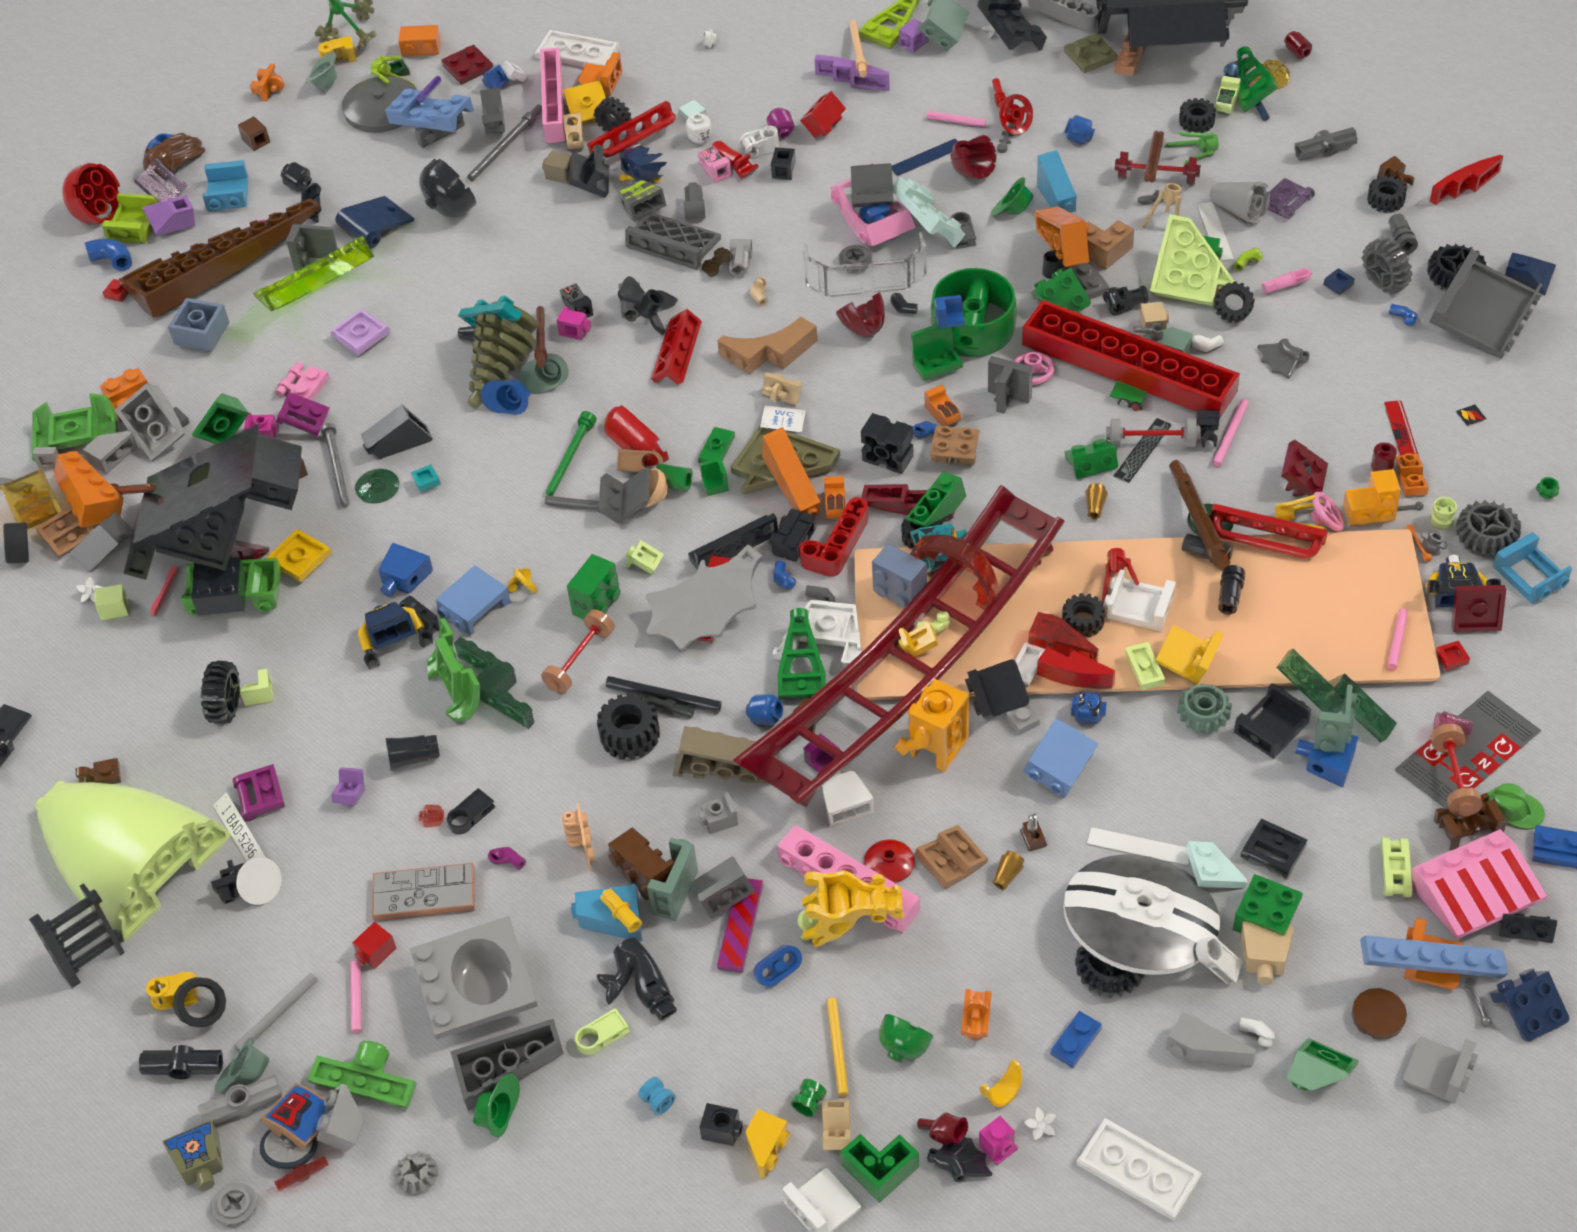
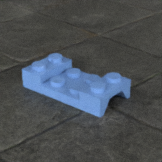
M413 89L403 90L385 109L390 124L451 132L456 130L457 116L462 111H474L470 97L453 95L448 101L446 99L439 100L426 97L424 101L419 102L416 97L421 91Z

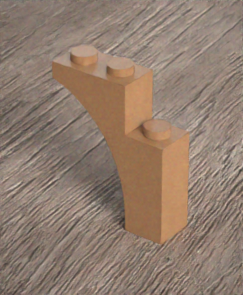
M801 316L784 329L766 336L734 338L723 335L717 340L718 353L721 358L728 360L736 365L738 369L744 370L749 374L753 373L767 360L784 370L818 341L817 326Z

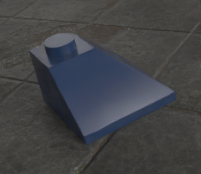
M1512 252L1505 275L1534 290L1541 283L1543 285L1539 293L1546 295L1556 264Z

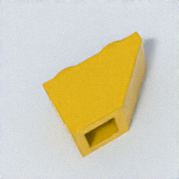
M757 1109L745 1132L747 1144L759 1177L765 1179L768 1172H772L778 1162L777 1154L781 1148L787 1146L790 1133L788 1132L786 1120Z

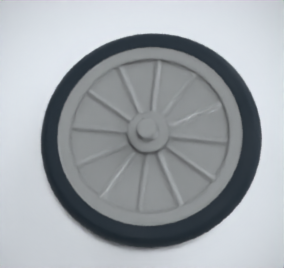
M269 1129L261 1139L260 1154L263 1160L272 1167L278 1169L297 1168L307 1163L314 1156L318 1146L317 1136L302 1151L284 1134L279 1138Z

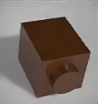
M253 116L238 124L242 140L253 151L270 143L267 128L256 117Z

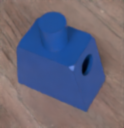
M392 543L379 567V575L383 586L380 588L381 592L388 597H392L396 590L407 594L411 593L432 573L433 567L430 556Z
M1352 735L1351 743L1345 744L1344 753L1313 749L1314 743L1299 739L1295 753L1309 757L1306 768L1309 773L1344 787L1359 737Z

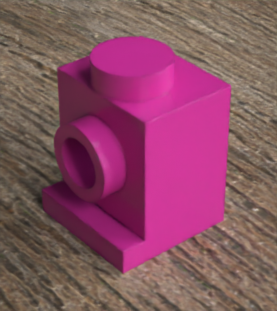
M564 306L556 320L560 336L583 340L586 333L591 329V320H587L586 314L571 311L568 306Z
M249 412L250 414L245 419L244 430L259 424L258 434L275 438L276 433H279V423H276L274 415H252Z
M1001 1115L979 1131V1147L996 1165H999L1018 1150V1147L1014 1144L1015 1131Z

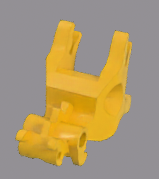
M845 870L835 873L813 871L804 875L805 885L817 886L811 894L802 898V905L805 907L806 916L819 920L814 927L803 931V938L806 940L812 939L815 948L831 940L841 938L854 927L857 919L863 915H870L873 922L885 921L887 914H891L895 919L904 918L901 887L898 885L886 887L885 878L881 874L873 875L870 883L863 882L854 874Z

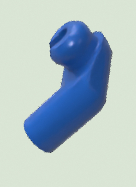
M1391 303L1389 314L1405 317L1404 324L1413 326L1415 324V320L1418 319L1416 312L1406 306Z
M928 421L915 424L913 426V435L918 438L934 435L935 428L939 425Z

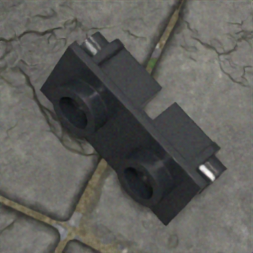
M312 183L308 188L301 186V202L312 199L320 203V185ZM322 208L317 210L308 219H311L318 223L319 213L321 212Z
M1503 913L1502 920H1499L1501 923L1499 936L1553 943L1558 921L1550 919V916L1530 915V917H1527L1524 914L1515 913L1511 915Z

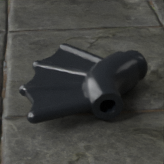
M964 1137L960 1143L943 1144L939 1150L935 1148L929 1149L927 1161L935 1163V1166L948 1171L955 1182L963 1181L966 1177H990L993 1175L986 1166V1153H982L975 1147L972 1138Z

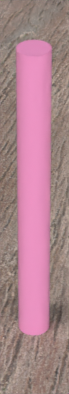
M1245 399L1240 401L1212 462L1215 467L1221 466L1249 405V402Z

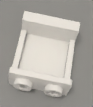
M1120 569L1118 577H1113L1110 587L1112 593L1111 595L1107 594L1104 606L1107 609V619L1162 632L1174 599L1176 582L1166 580L1164 588L1141 582L1137 586L1133 580L1126 579L1125 570Z

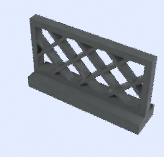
M656 213L645 216L635 227L628 226L625 229L626 247L696 270L701 267L702 258L721 240L720 233ZM651 220L657 221L656 223L649 224ZM662 228V230L653 231V229ZM686 232H692L693 234H687V235H685L684 233H686ZM680 234V236L671 237L670 235ZM696 239H698L697 242H691V243L688 242V241H690V240H696Z

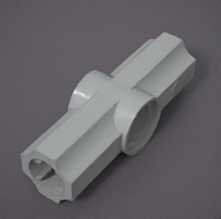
M272 1075L247 1086L234 1085L229 1088L225 1095L198 1105V1110L203 1123L212 1120L213 1124L216 1125L233 1117L246 1118L254 1112L255 1108L278 1100L283 1094L276 1076ZM245 1099L243 1102L236 1104L238 1101Z

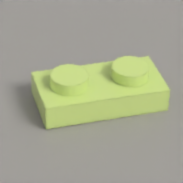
M1148 642L1125 648V655L1141 690L1165 685V677L1159 664L1155 662L1156 658Z

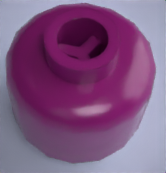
M775 108L767 116L768 126L777 128L778 137L786 138L794 130L795 125L791 113L787 109Z

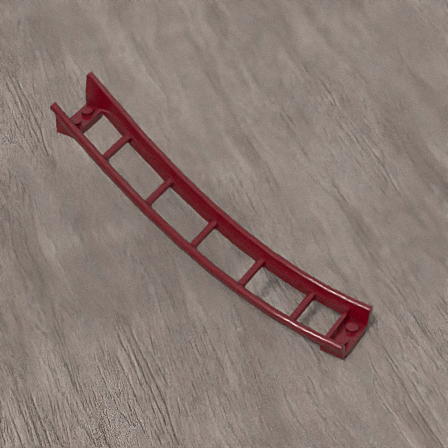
M1000 485L980 516L947 560L904 610L872 643L803 705L732 761L785 793L798 804L807 807L819 787L861 754L910 709L911 705L920 699L924 687L929 686L934 679L940 680L969 649L1033 570L1063 526L1065 520L1058 516L1056 518L1016 497L1006 487ZM1000 521L1037 541L1017 569L981 549ZM974 556L1011 577L976 621L940 600ZM932 608H935L941 612H947L949 617L969 629L932 668L897 646L900 644L899 639L901 638L898 630L904 628L908 633L911 632L918 622ZM891 654L926 676L888 712L853 689ZM847 697L881 719L843 752L808 730V728L840 700ZM798 736H801L835 758L819 771L812 781L774 757Z

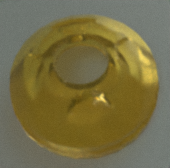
M1269 59L1261 63L1274 76L1278 89L1285 87L1289 83L1290 71L1281 61ZM1261 76L1257 77L1254 80L1255 83L1261 78Z

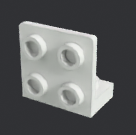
M828 1168L823 1169L801 1188L797 1189L791 1182L782 1188L784 1204L809 1232H834L861 1210V1204Z

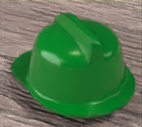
M1024 177L1019 178L1011 186L1007 194L996 204L991 211L992 216H996L1003 211L1011 214H1020L1027 209L1034 195L1025 186Z
M512 1073L505 1074L497 1083L494 1091L481 1094L476 1102L473 1123L476 1126L489 1129L495 1137H500L506 1132L511 1115L517 1105L520 1085L516 1075Z

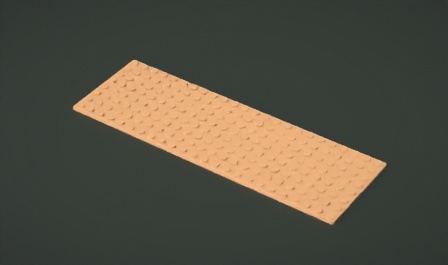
M1408 529L1328 532L1325 545H1321L1318 554L1309 559L1220 538L1223 544L1233 545L1230 565L1240 566L1246 572L1237 611L1231 615L1223 614L1218 610L1222 570L1213 563H1210L1209 559H1203L1182 551V543L1185 537L1051 542L1053 552L1045 554L1040 558L1042 564L1033 568L990 625L939 681L969 694V697H974V692L969 693L965 679L969 678L967 672L974 669L979 671L1010 659L1016 660L1025 642L1043 649L1048 647L1069 657L1072 651H1075L1116 670L1115 685L1113 688L1105 689L1081 688L1061 684L1037 675L1036 671L1029 687H1025L1028 695L1079 693L1081 691L1190 689L1192 685L1196 686L1202 683L1212 684L1217 688L1268 687L1271 683L1276 686L1425 682L1438 681L1440 679V670L1412 533ZM1278 534L1248 535L1302 549H1309L1312 544L1311 542ZM1035 543L984 544L981 549L1017 569ZM883 548L857 549L854 552L855 605L862 651L905 608L898 606L886 597L879 596L873 591L872 561ZM898 548L919 559L917 551L914 550V548ZM1111 548H1121L1125 551L1126 558L1131 559V565L1139 582L1164 588L1166 580L1176 582L1174 599L1162 632L1107 619V609L1105 608L1104 625L1098 634L1092 633V637L1084 635V638H1079L1080 635L1077 634L1075 637L1072 635V632L1068 633L1066 627L1062 625L1063 604H1066V600L1068 598L1071 599L1072 595L1078 597L1079 593H1083L1084 596H1087V593L1091 594L1092 598L1094 596L1098 597V602L1102 601L1107 552ZM974 556L940 600L976 621L1011 577ZM1124 567L1125 578L1132 580L1127 567ZM938 569L927 573V583ZM1111 571L1108 589L1109 595H1111L1112 591L1110 590L1113 577H1118L1119 572ZM932 608L920 622H933L937 619V613L941 611ZM1406 609L1408 616L1398 666L1396 670H1390L1387 665L1398 611ZM1080 612L1075 614V616L1080 619H1087L1092 617V615L1087 612ZM949 617V626L939 634H936L939 645L915 658L933 668L969 628ZM1172 625L1202 640L1206 636L1210 638L1215 630L1224 634L1207 672L1198 684L1159 664L1165 677V685L1141 690L1125 655V648L1148 642L1156 658ZM889 654L857 685V692L869 700L902 699L926 675Z

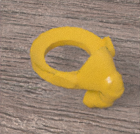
M517 567L508 583V591L515 592L517 590L516 583L520 581L530 592L536 594L538 590L535 588L536 585L530 581V569L523 568L519 570Z

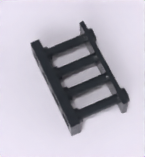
M84 883L79 887L85 898L51 921L49 919L43 921L38 913L29 919L57 969L71 988L81 983L76 975L79 972V968L113 946L120 956L125 953L121 946L124 940L116 929L113 930L99 905L103 902L95 889L89 891ZM91 907V913L59 934L56 933V929ZM98 920L100 925L67 947L64 946V942ZM103 934L106 935V939L72 960L73 954Z

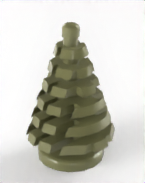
M513 305V308L522 312L518 321L511 322L503 317L501 320L496 315H485L484 313L478 314L475 317L476 329L473 334L475 341L472 344L474 355L471 357L473 368L470 369L469 375L475 382H469V390L472 392V395L468 399V404L473 408L480 406L482 402L481 389L486 383L507 379L511 375L508 370H516L521 364L520 362L524 361L529 356V353L536 349V339L533 338L534 336L531 333L537 328V321L533 316Z

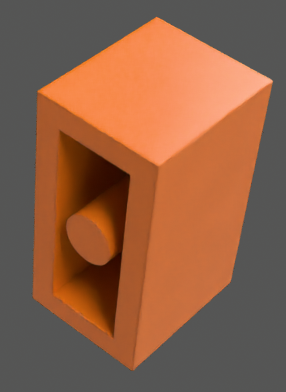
M438 25L401 26L398 40L401 55H438L441 45Z

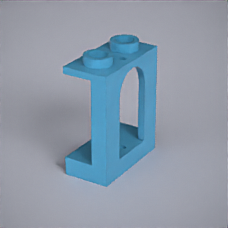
M1534 532L1498 551L1493 568L1531 604L1539 599L1547 598L1551 592L1558 588H1564L1570 581L1569 577L1572 571L1571 566L1560 570L1537 548L1539 537ZM1527 558L1548 579L1531 587L1511 566Z

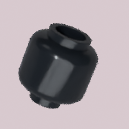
M297 162L286 164L281 171L280 176L283 184L297 192L301 191V186L308 188L312 182L310 170Z

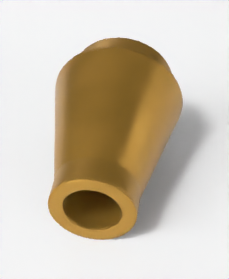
M1093 483L1085 490L1087 516L1092 519H1098L1101 517L1108 492L1104 485Z
M1006 851L1005 854L1001 855L997 872L992 882L993 885L1001 890H1006L1008 885L1024 868V858L1013 851Z

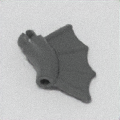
M1286 338L1281 339L1279 343L1257 346L1263 355L1261 361L1269 364L1273 373H1281L1288 379L1291 377L1297 364L1308 362L1310 356L1308 351L1292 346Z

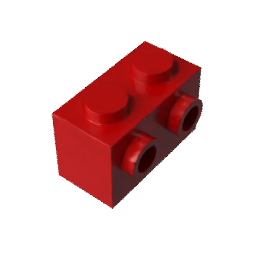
M830 91L821 96L800 121L814 138L820 135L826 136L832 131L833 128L831 126L843 118L841 114L846 108L834 93Z

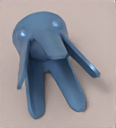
M1228 64L1224 67L1223 76L1240 78L1237 65Z

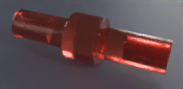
M322 1156L305 1166L301 1164L293 1168V1172L274 1181L278 1191H281L298 1181L300 1183L310 1178L309 1175L329 1164L325 1156Z

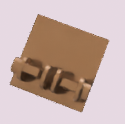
M936 426L930 451L931 460H935V463H946L948 458V464H951V459L955 458V465L958 464V459H960V464L971 466V464H975L980 430Z

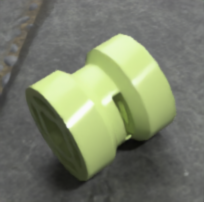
M1448 497L1436 499L1430 517L1431 524L1438 529L1450 528L1454 523V515L1457 510L1456 502Z

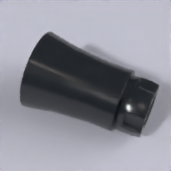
M437 735L385 738L391 771L403 766L440 757Z

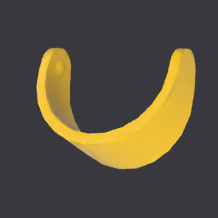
M1012 1059L1003 1077L990 1089L987 1085L982 1084L979 1092L996 1107L1008 1105L1016 1097L1021 1087L1022 1069L1020 1064Z

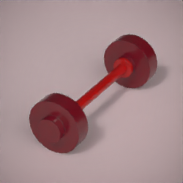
M1121 151L1120 158L1115 160V171H1118V178L1126 179L1127 170L1132 171V168L1146 169L1147 164L1133 163L1132 160H1129V152ZM1189 157L1188 165L1183 167L1158 165L1157 170L1183 172V175H1187L1186 183L1195 184V177H1200L1201 165H1197L1198 157Z

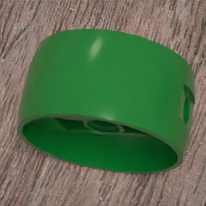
M983 268L960 269L943 277L936 284L932 294L931 326L937 324L935 298L960 295L963 302L962 314L964 325L952 327L953 349L956 353L966 357H980L995 353L1005 347L1014 334L1017 318V301L1011 283L999 273ZM988 303H992L1006 312L998 319L984 323Z

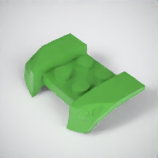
M89 393L91 407L52 414L47 402L40 405L32 412V453L34 447H56L59 450L89 444L99 435L118 433V421L113 404L106 396Z
M445 618L440 619L439 639L435 640L436 648L427 659L428 681L440 676L454 703L448 708L446 715L456 722H462L471 719L480 705V684L472 669L464 670L462 663L457 662L455 659L453 633Z

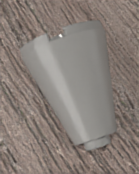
M1218 182L1210 189V197L1213 203L1253 224L1260 221L1257 220L1260 215H1265L1270 201V193L1266 192L1268 185L1263 182Z

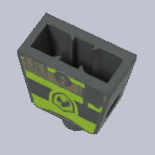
M640 180L632 185L626 184L619 191L622 207L634 222L667 206L663 189L645 180Z

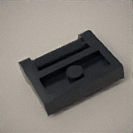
M1261 818L1245 844L1240 857L1246 860L1250 858L1280 872V876L1288 879L1307 846L1308 839ZM1255 846L1286 859V863H1282L1254 850Z

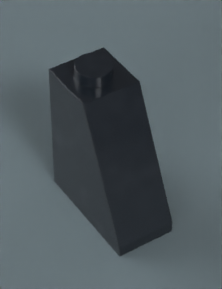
M403 404L361 434L364 441L363 447L369 455L374 454L378 459L400 453L433 440L426 424Z

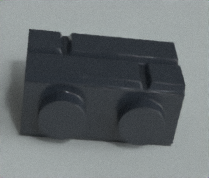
M793 508L790 509L787 516L783 515L778 531H774L769 540L773 555L781 558L785 557L787 560L796 562L800 557L799 547L801 543L810 540L816 530L814 515L802 513Z

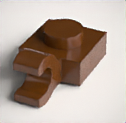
M118 758L93 762L94 768L85 766L75 768L76 778L79 779V783H121Z

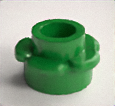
M1545 477L1536 485L1539 495L1544 498H1553L1559 494V483L1552 477Z

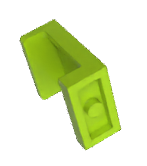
M118 193L116 198L119 206L112 221L104 220L102 224L106 239H113L118 242L146 243L152 226L143 211V207L157 203L156 197L153 195Z

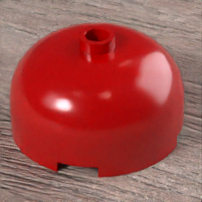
M86 163L75 167L67 174L62 186L63 201L71 215L83 223L100 224L104 220L111 221L119 206L116 196L119 193L118 187H120V184L113 172L106 166ZM106 203L110 204L112 208L110 214L102 219H98L96 216L106 213Z

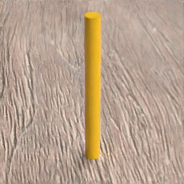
M831 997L826 1001L837 1091L839 1097H846L849 1095L838 1004L837 999Z

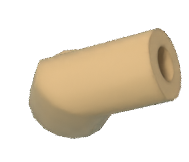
M758 277L750 289V295L759 306H764L767 303V298L763 295L767 281L763 277Z

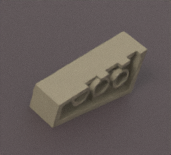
M684 726L673 776L681 777L682 773H691L693 778L703 779L704 775H716L718 780L738 777L740 782L769 784L732 761L756 741L744 737L738 738L725 735L721 732L706 731L698 727ZM778 752L774 757L779 759L780 752Z

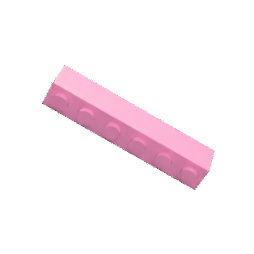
M559 47L540 49L542 119L546 143L565 141L563 120L564 96Z

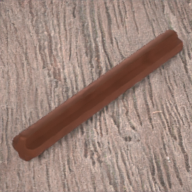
M1156 130L1153 132L1144 174L1145 182L1150 181L1153 183L1156 179L1164 139L1163 131L1158 132Z

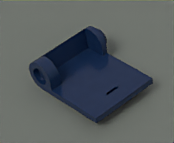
M386 196L342 208L337 213L335 221L367 248H373L379 244L382 231L413 222L414 217Z

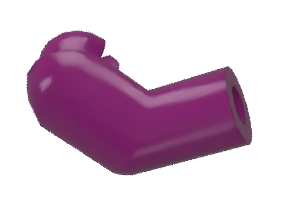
M510 847L492 849L488 853V860L493 864L510 863L518 870L522 869L526 864V860Z

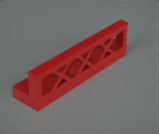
M685 309L670 318L651 380L655 383L665 377H668L677 385L684 382L702 323L690 310Z

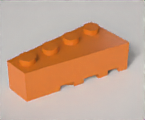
M77 451L57 455L53 477L61 492L66 494V501L72 505V512L75 517L79 518L81 528L100 524L115 512L121 517L124 497Z

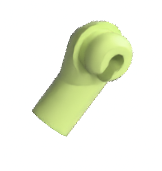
M938 612L937 619L929 622L936 634H939L949 626L950 620L947 612ZM918 622L917 628L928 622Z

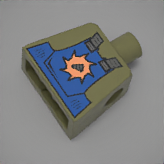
M212 1120L162 1141L186 1185L197 1182L198 1188L201 1191L209 1190L215 1185L212 1175L223 1170L219 1134Z

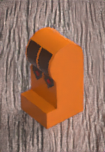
M942 384L924 392L925 408L941 426H950L961 421L958 407L946 395V389Z
M844 476L824 477L827 519L840 518L845 509Z

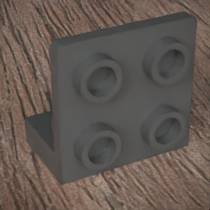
M891 163L851 166V198L853 208L879 206L884 203L894 205Z
M299 224L292 225L286 243L294 271L302 272L309 258L339 260L340 255L333 228Z
M643 469L625 483L620 482L607 473L600 477L598 512L619 524L626 518L631 517L639 509L644 508L649 502L650 469Z
M730 857L691 882L698 899L711 919L755 892L734 857Z

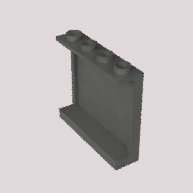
M1471 249L1436 307L1429 323L1501 358L1504 351L1509 353L1515 342L1512 337L1514 335L1518 337L1524 327L1521 324L1522 320L1527 321L1533 312V309L1530 308L1531 305L1536 306L1542 294L1539 291L1543 284L1540 283L1537 289L1534 290L1476 261L1479 252Z

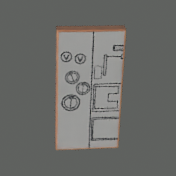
M473 863L373 873L372 917L374 921L475 910Z

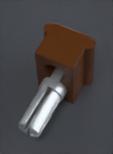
M1030 813L1028 821L1022 823L1020 832L1028 851H1033L1046 847L1047 843L1037 821V814L1032 813L1031 815Z

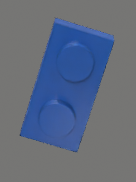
M1079 1011L1052 1047L1050 1055L1074 1068L1101 1031L1102 1023Z

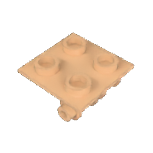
M577 803L578 810L565 812L561 820L567 844L572 847L584 846L589 872H592L590 862L595 861L591 844L592 839L586 812L581 813L580 805Z

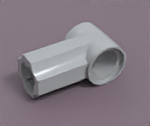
M731 239L730 252L733 258L730 260L729 270L735 277H743L748 272L749 258H752V239Z

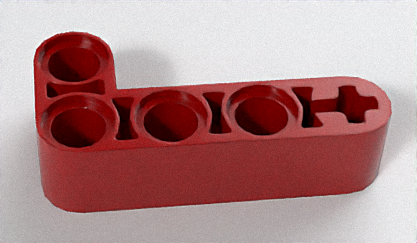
M855 497L849 500L826 544L814 540H806L801 543L799 547L800 562L804 569L829 577L837 576L842 572L868 523V503L865 499Z

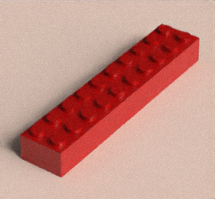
M1045 300L1041 301L1022 327V345L1109 379L1118 380L1196 412L1219 410L1221 418L1238 392L1240 373Z

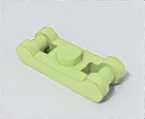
M1381 837L1380 849L1382 852L1384 896L1393 897V894H1402L1403 897H1412L1408 838H1400L1397 841ZM1393 879L1402 880V884H1394Z

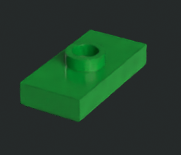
M714 427L698 457V463L720 457L723 461L735 438V432Z

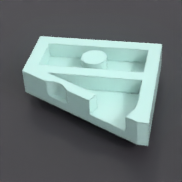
M1188 842L1186 850L1198 887L1245 888L1248 882L1247 879L1213 842Z

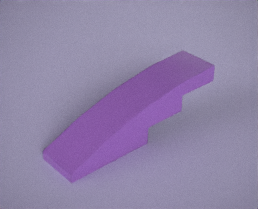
M825 55L815 56L816 75L833 76V81L850 82L851 88L890 90V75L887 71L867 64V75L861 77L856 69V61Z

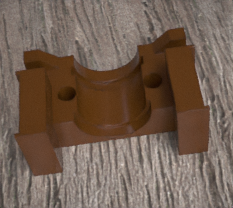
M1488 793L1481 795L1482 808L1471 816L1458 817L1451 814L1449 808L1436 809L1434 822L1435 824L1440 823L1439 829L1443 828L1450 839V851L1459 848L1462 837L1489 828L1492 832L1500 829L1504 832L1507 818L1505 819L1495 799L1489 801L1490 796Z

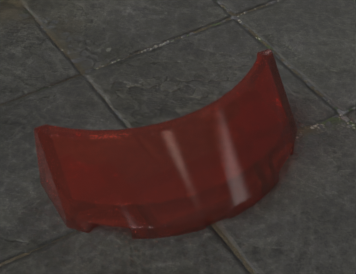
M936 534L921 537L910 555L920 560L930 558L934 561L939 553H943L977 577L978 580L972 587L978 595L975 604L983 610L989 607L999 589L995 572L987 558L967 541L954 536Z

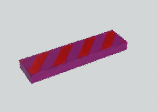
M747 878L755 892L731 906L717 962V968L720 970L741 973L744 971L763 890V880Z

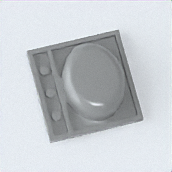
M509 916L409 948L436 1040L538 1006Z

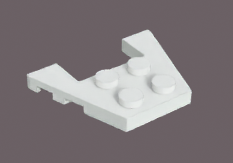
M810 600L805 609L809 611V623L816 644L845 647L841 659V665L845 668L862 652L856 605ZM787 632L782 638L783 642L780 646L775 647L773 650V659L781 660ZM794 637L793 650L798 649L800 642L808 643L807 637Z

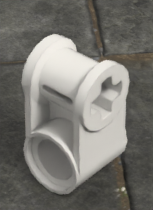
M765 126L761 129L744 133L740 138V144L745 148V153L750 154L751 158H756L774 152L775 147H780L777 128Z

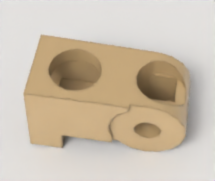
M581 113L563 115L568 150L584 148ZM570 120L578 121V123L575 125L567 124V122Z

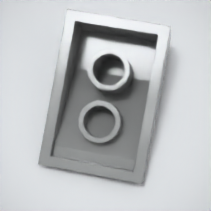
M146 383L115 409V412L129 431L132 432L134 438L151 461H154L186 434L170 402L158 386Z

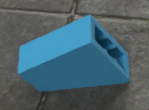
M1054 150L1038 155L1037 188L1050 207L1058 206L1070 213L1076 211L1077 195L1058 151Z
M636 884L575 892V903H571L572 917L578 919L580 928L624 939L636 938L638 941H642L641 926L635 932L630 933L619 919L612 917L611 910L600 899L605 889H613L623 902L629 903L631 911L640 919Z

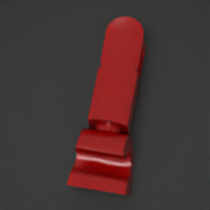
M715 141L712 144L722 157H727L730 160V165L735 168L740 178H745L759 168L758 164L752 165L749 162L750 154L742 156V154L730 148L722 141Z

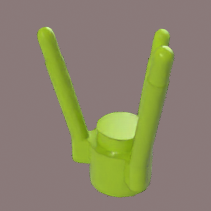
M381 55L379 59L372 61L371 74L376 75L382 81L389 84L390 81L384 77L385 75L400 76L390 72L391 67L387 61L401 60V57H385Z

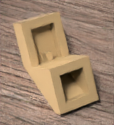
M850 1100L822 1101L823 1150H842L851 1142Z

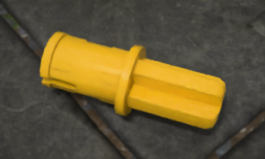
M605 889L600 899L611 910L612 917L619 919L630 933L638 930L642 925V921L631 911L629 903L623 902L613 889Z

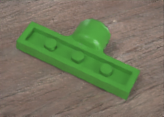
M366 1040L359 1043L354 1059L350 1063L317 1055L308 1077V1081L311 1084L330 1089H336L339 1085L345 1084L353 1095L408 1109L417 1085L413 1080L384 1073V1068L390 1054L389 1050L382 1044Z

